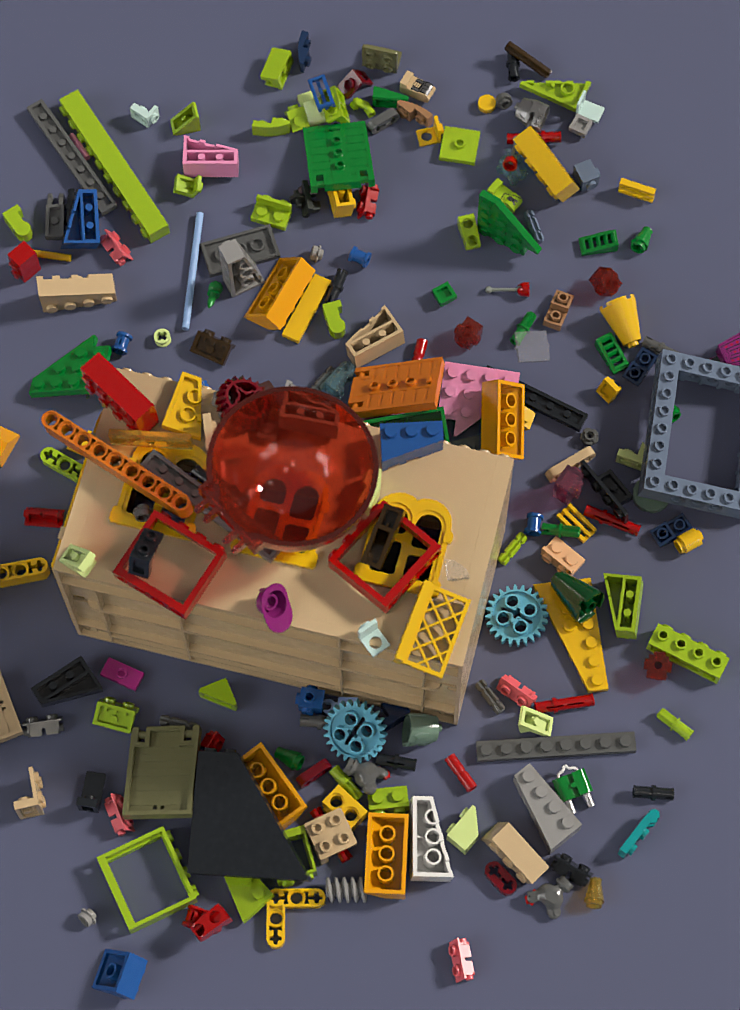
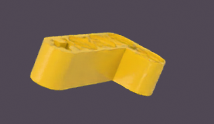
M42 557L1 564L0 574L6 573L7 575L5 578L0 579V588L47 579L50 575L47 561ZM19 570H26L23 575H17Z

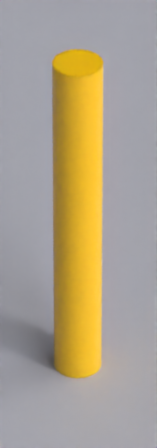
M33 249L39 258L71 262L72 259L71 254Z

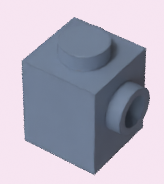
M591 159L575 164L573 167V176L581 191L592 190L598 186L599 178L601 177L600 171L597 167H594Z

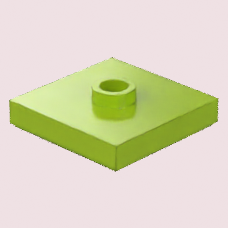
M445 126L439 160L475 166L481 131Z

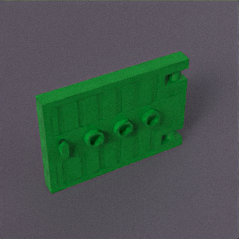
M365 121L303 127L311 193H318L317 188H325V192L362 188L361 184L368 183L369 187L375 186Z

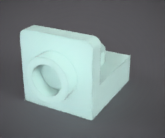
M136 103L130 107L131 117L147 128L159 119V110L156 105L149 112L144 106H139Z

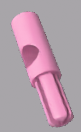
M70 133V139L85 160H89L90 155L74 133Z

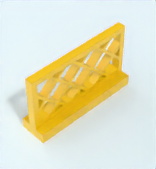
M424 580L392 662L402 663L442 679L471 600L432 585L433 582ZM434 591L442 594L444 603L434 605L431 598ZM456 600L464 603L463 610L454 614L450 603ZM447 605L451 616L441 620L437 608ZM433 610L437 622L427 625L424 619L425 613ZM453 618L456 625L455 631L447 633L442 622ZM439 624L444 635L433 639L429 628ZM426 630L430 641L420 645L417 634ZM446 638L449 645L448 650L440 653L435 642ZM432 644L437 655L426 659L422 647ZM418 649L423 661L418 663L409 661L410 653ZM438 657L442 665L440 671L432 670L428 661Z

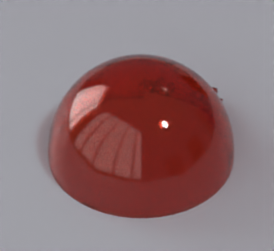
M283 386L260 391L235 405L217 425L211 437L206 456L207 481L198 487L199 494L204 500L194 508V512L199 514L209 506L212 507V510L204 516L203 521L207 524L218 515L232 529L223 538L222 542L224 545L231 543L237 537L241 539L231 550L234 555L242 551L246 546L254 555L263 548L282 552H303L326 546L350 531L362 518L372 501L379 475L378 453L373 437L363 420L354 410L328 393L299 386Z

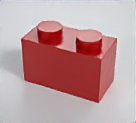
M25 241L7 254L8 264L12 268L11 273L16 279L20 278L24 283L41 270L37 253Z

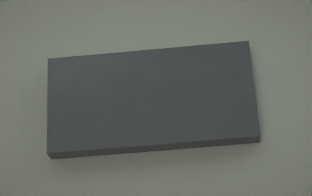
M270 224L200 243L210 278L222 275L218 246L227 240L236 239L256 265L281 258Z

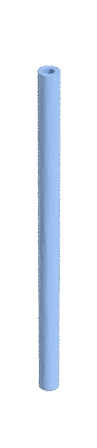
M202 212L196 213L182 322L183 330H189L204 215Z

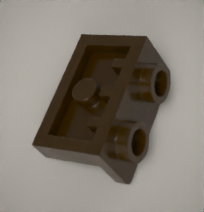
M205 328L204 331L198 330L190 351L225 366L231 349H234L236 345L232 344V340L227 337L221 336L219 338L214 336L215 332Z

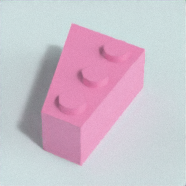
M184 135L182 163L184 176L238 177V149L217 143L216 145L208 144L205 140L200 139V141Z

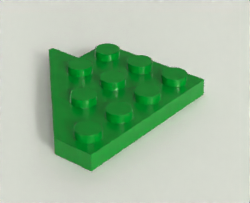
M483 189L479 194L477 229L479 233L483 236H489L499 245L507 246L516 254L524 256L528 249L538 255L542 250L541 246L500 198Z
M92 335L32 379L29 390L31 398L90 394L85 388L86 383L81 378L83 375L80 368L98 352L107 361H110L112 353L110 345L97 346V336Z

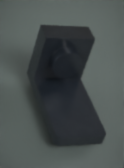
M148 528L143 529L129 556V574L145 579L150 577L152 559L164 537L163 533Z
M86 772L82 795L77 798L76 803L79 810L99 813L106 780L105 773Z

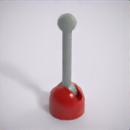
M515 142L513 143L511 155L505 157L502 165L506 171L510 172L515 171L518 165L517 158L514 156L516 150L514 147L516 145Z
M522 282L517 288H492L490 286L485 288V292L488 294L491 292L516 291L522 297H530L529 282Z

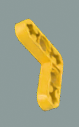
M281 888L271 890L273 894H278L280 898H285L284 893H288V904H285V900H278L277 904L273 900L267 902L266 939L269 947L280 949L285 944V909L321 908L326 902L323 890L318 888ZM295 893H299L302 896V901L298 904H294L291 901V896ZM305 893H308V897H314L316 893L319 894V897H323L319 900V903H315L313 899H308L309 904H305ZM273 914L281 915L282 920L279 924L271 923L270 917ZM270 928H282V930H278V937L282 938L278 941V944H274L270 940V938H274V930H270Z

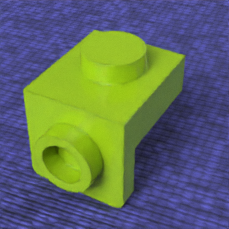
M298 104L287 107L288 111L284 113L287 115L288 120H290L292 132L302 130L303 127H310L303 106L298 107Z
M177 174L174 180L173 193L194 198L202 191V176L197 175L194 179Z

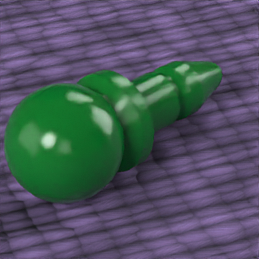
M213 281L208 286V308L214 305L215 300L220 297L223 291V286L219 281Z

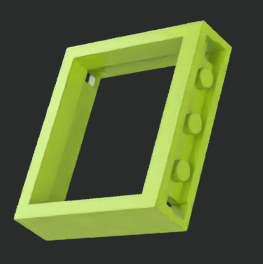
M163 826L96 857L131 934L187 908L188 904L198 903L196 898L199 895L195 884L190 885L188 878L191 876L187 873V867H182L179 861L183 858L178 848L174 849L171 844L174 839L170 830L165 831ZM162 839L189 897L135 923L109 863Z

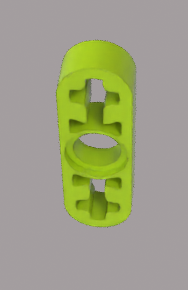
M46 447L41 451L40 457L44 465L77 483L78 475L73 470L75 467V470L80 473L82 469L81 463L52 447ZM52 453V456L55 460L51 458L47 460L46 455H51ZM66 461L71 464L67 470L60 468L62 462Z

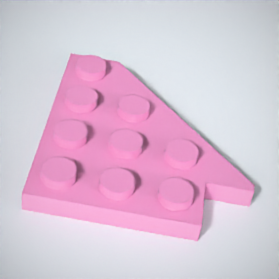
M445 361L438 407H444L447 420L455 421L453 437H457L481 419L482 382L500 379L519 383L520 372Z

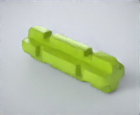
M519 532L515 539L505 548L504 553L500 554L498 561L502 565H507L510 558L521 548V544L523 545L526 542L527 536Z

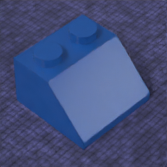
M105 949L92 988L120 998L134 1000L148 960L131 952Z

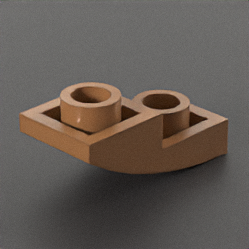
M403 100L397 102V112L401 118L407 119L409 122L415 118L419 124L427 128L433 124V114L428 110L411 102Z
M556 290L550 308L543 320V325L560 331L574 295Z

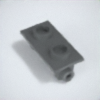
M58 714L46 715L45 719H38V716L26 718V721L22 723V726H27V728L23 729L24 737L42 736V728L46 729V735L60 734V731H64L63 723H59L63 716L58 717Z

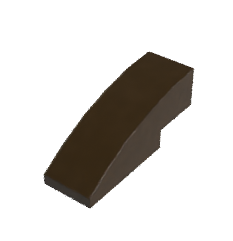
M384 503L379 519L374 525L361 558V563L381 570L406 511Z

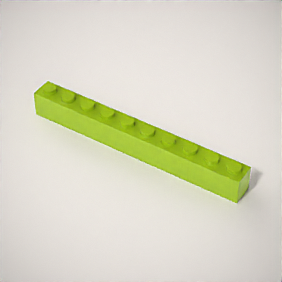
M77 89L60 98L59 110L62 116H67L70 128L77 131V138L81 143H85L87 146L85 149L90 157L93 156L95 158L96 167L99 171L102 170L104 172L103 176L106 182L112 184L114 194L117 198L120 197L122 199L121 203L124 209L130 211L132 214L131 219L135 225L138 224L140 226V232L144 239L148 238L150 243H153L170 233L168 223L79 90Z

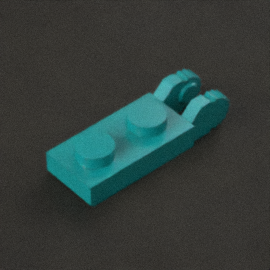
M651 809L622 845L618 855L623 859L627 854L631 856L638 847L636 845L639 839L644 840L650 832L647 828L654 827L656 822H658L660 817L658 810Z

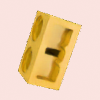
M339 784L322 801V806L324 807L322 810L325 814L341 808L345 816L348 813H354L357 816L353 821L347 820L352 832L368 816V811ZM337 799L342 804L339 807H333L331 802Z

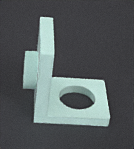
M584 90L577 103L576 114L578 113L598 124L605 108L586 101V91Z
M376 619L367 621L359 627L358 638L372 657L377 656L390 646V643L378 629ZM373 637L380 638L382 641L381 647L377 649L372 648L369 644L370 640Z

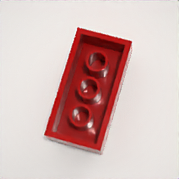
M99 352L80 368L83 375L81 378L86 383V390L91 395L96 394L99 397V402L105 408L109 407L118 421L123 420L127 424L126 428L133 435L136 433L142 438L159 423L154 404Z

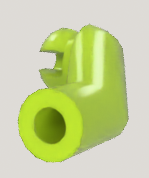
M357 97L350 102V107L353 110L363 109L368 118H372L376 114L370 103Z

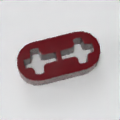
M326 758L322 759L301 773L296 778V782L301 788H305L326 774L332 766Z
M495 861L489 862L485 867L486 878L504 896L513 895L517 888L516 880L500 863ZM490 867H492L493 869L496 867L498 868L497 873L500 876V878H498L495 874H489ZM503 879L507 884L511 882L512 890H504V883L501 880Z

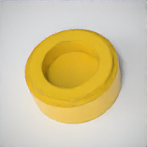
M488 94L482 95L478 100L479 110L483 113L494 111L496 107L495 98Z

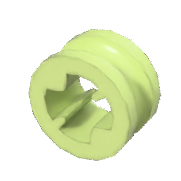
M158 329L154 333L156 345L167 347L171 343V336L168 330ZM159 336H162V337L165 336L166 339H165V340H164V339H161V340H160V339H159Z

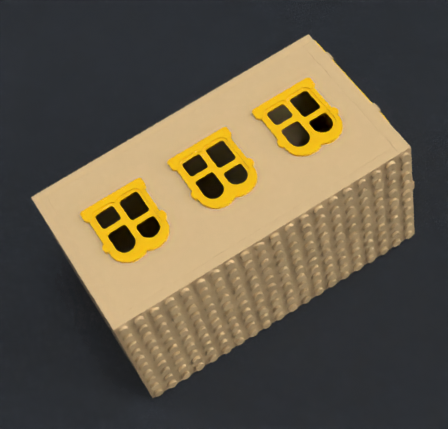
M116 368L154 404L159 423L141 438L136 433L133 435L126 428L127 424L123 420L118 421L109 407H104L97 419L94 431L91 433L93 436L139 465L153 449L185 472L191 473L193 468L197 470L195 468L196 465H200L225 485L234 486L238 493L249 497L248 504L240 513L250 521H252L256 510L278 514L280 518L274 538L280 543L287 527L309 531L310 538L304 553L283 549L272 563H269L193 506L192 515L186 518L184 523L189 526V530L193 533L200 532L206 536L208 542L212 544L216 542L223 546L227 558L185 620L115 578L113 570L146 522L135 520L134 514H131L138 491L85 458L64 526L60 528L58 545L51 563L52 571L78 635L301 688L312 685L320 690H325V694L337 697H358L362 703L367 701V704L381 707V703L409 708L411 713L435 715L438 717V721L457 725L505 533L514 459L506 454H491L484 449L478 451L470 449L466 445H452L444 440L443 450L422 458L406 461L405 464H397L389 467L388 470L382 471L381 490L377 503L380 504L385 500L391 506L406 511L405 517L413 524L441 531L438 544L442 546L441 554L433 562L428 581L433 582L432 585L471 600L443 677L439 679L402 663L392 662L423 582L416 581L388 613L385 614L328 567V556L335 548L338 550L345 536L349 533L352 534L356 530L358 522L368 517V515L362 512L363 504L361 501L367 493V484L365 483L367 477L371 472L375 473L377 468L382 469L380 427L370 426L366 422H351L343 417L339 438L279 427L276 441L272 442L255 438L256 425L251 429L246 426L248 458L208 462L202 414L211 413V420H216V422L228 420L221 419L217 408L212 405L214 392L217 391L212 390L208 386H202L201 441L161 428L178 382L168 377H154L147 372L141 374L129 368ZM270 402V411L266 418L278 420L280 405ZM104 451L99 452L97 456L103 455ZM116 462L113 466H118L121 462ZM137 472L131 473L129 477L135 476ZM198 481L200 484H202L204 487H206L208 490H210L212 493H214L220 498V496L217 493H215L210 488L205 486L203 483ZM261 489L286 495L284 503L282 505H275L260 501ZM170 493L163 494L162 498L168 497ZM294 497L319 502L315 520L312 523L290 518L289 514ZM155 502L153 510L161 512L162 506ZM158 521L152 530L163 533L164 537L152 559L151 575L148 579L137 577L184 604L215 555ZM374 523L340 562L385 597L403 577L408 556L421 557L426 550L411 545L413 536L409 532L397 533L394 541L400 542L402 546L395 572L388 574L371 570L369 565L360 561L373 531ZM70 544L90 550L96 555L94 559L97 563L86 578L58 561ZM274 583L282 584L286 588L293 613L290 627L282 633L271 631L265 622L263 614L256 607V599L260 593L259 589L267 588ZM433 592L431 598L435 606L445 602L442 594ZM457 600L450 603L454 614L463 610L464 603ZM447 605L437 608L441 620L451 616ZM433 610L425 613L424 619L427 625L437 622ZM453 618L442 622L447 633L455 631L456 625ZM373 619H376L378 629L390 643L388 648L375 657H372L358 638L359 627ZM439 624L429 628L433 639L444 635ZM426 630L417 634L420 645L430 641ZM373 637L369 644L372 648L377 649L381 647L382 641L378 637ZM446 638L435 642L440 653L448 650L449 645ZM432 644L422 647L426 659L437 655ZM418 649L411 652L408 658L409 661L414 663L423 661ZM438 657L428 661L432 670L440 671L442 665Z

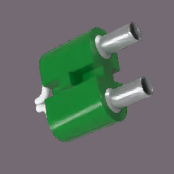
M567 764L563 765L562 770L557 774V779L552 781L558 797L573 814L577 813L572 803V799L583 795L589 808L595 806L590 794L593 789L585 769L578 770L574 766L568 767ZM565 768L568 770H575V772L560 777V774H562L565 771Z

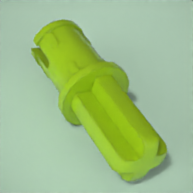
M664 708L656 716L670 727V731L674 730L686 741L694 732V730L680 721V717L676 718Z
M339 765L331 769L329 774L345 791L358 801L363 793L352 782L353 778H349Z

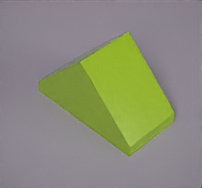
M192 102L170 119L173 135L177 136L201 131L196 102Z
M226 678L199 689V696L231 710H237L236 700Z

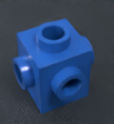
M312 685L301 687V692H297L295 704H298V710L302 711L301 713L305 715H313V713L322 714L325 690H320Z

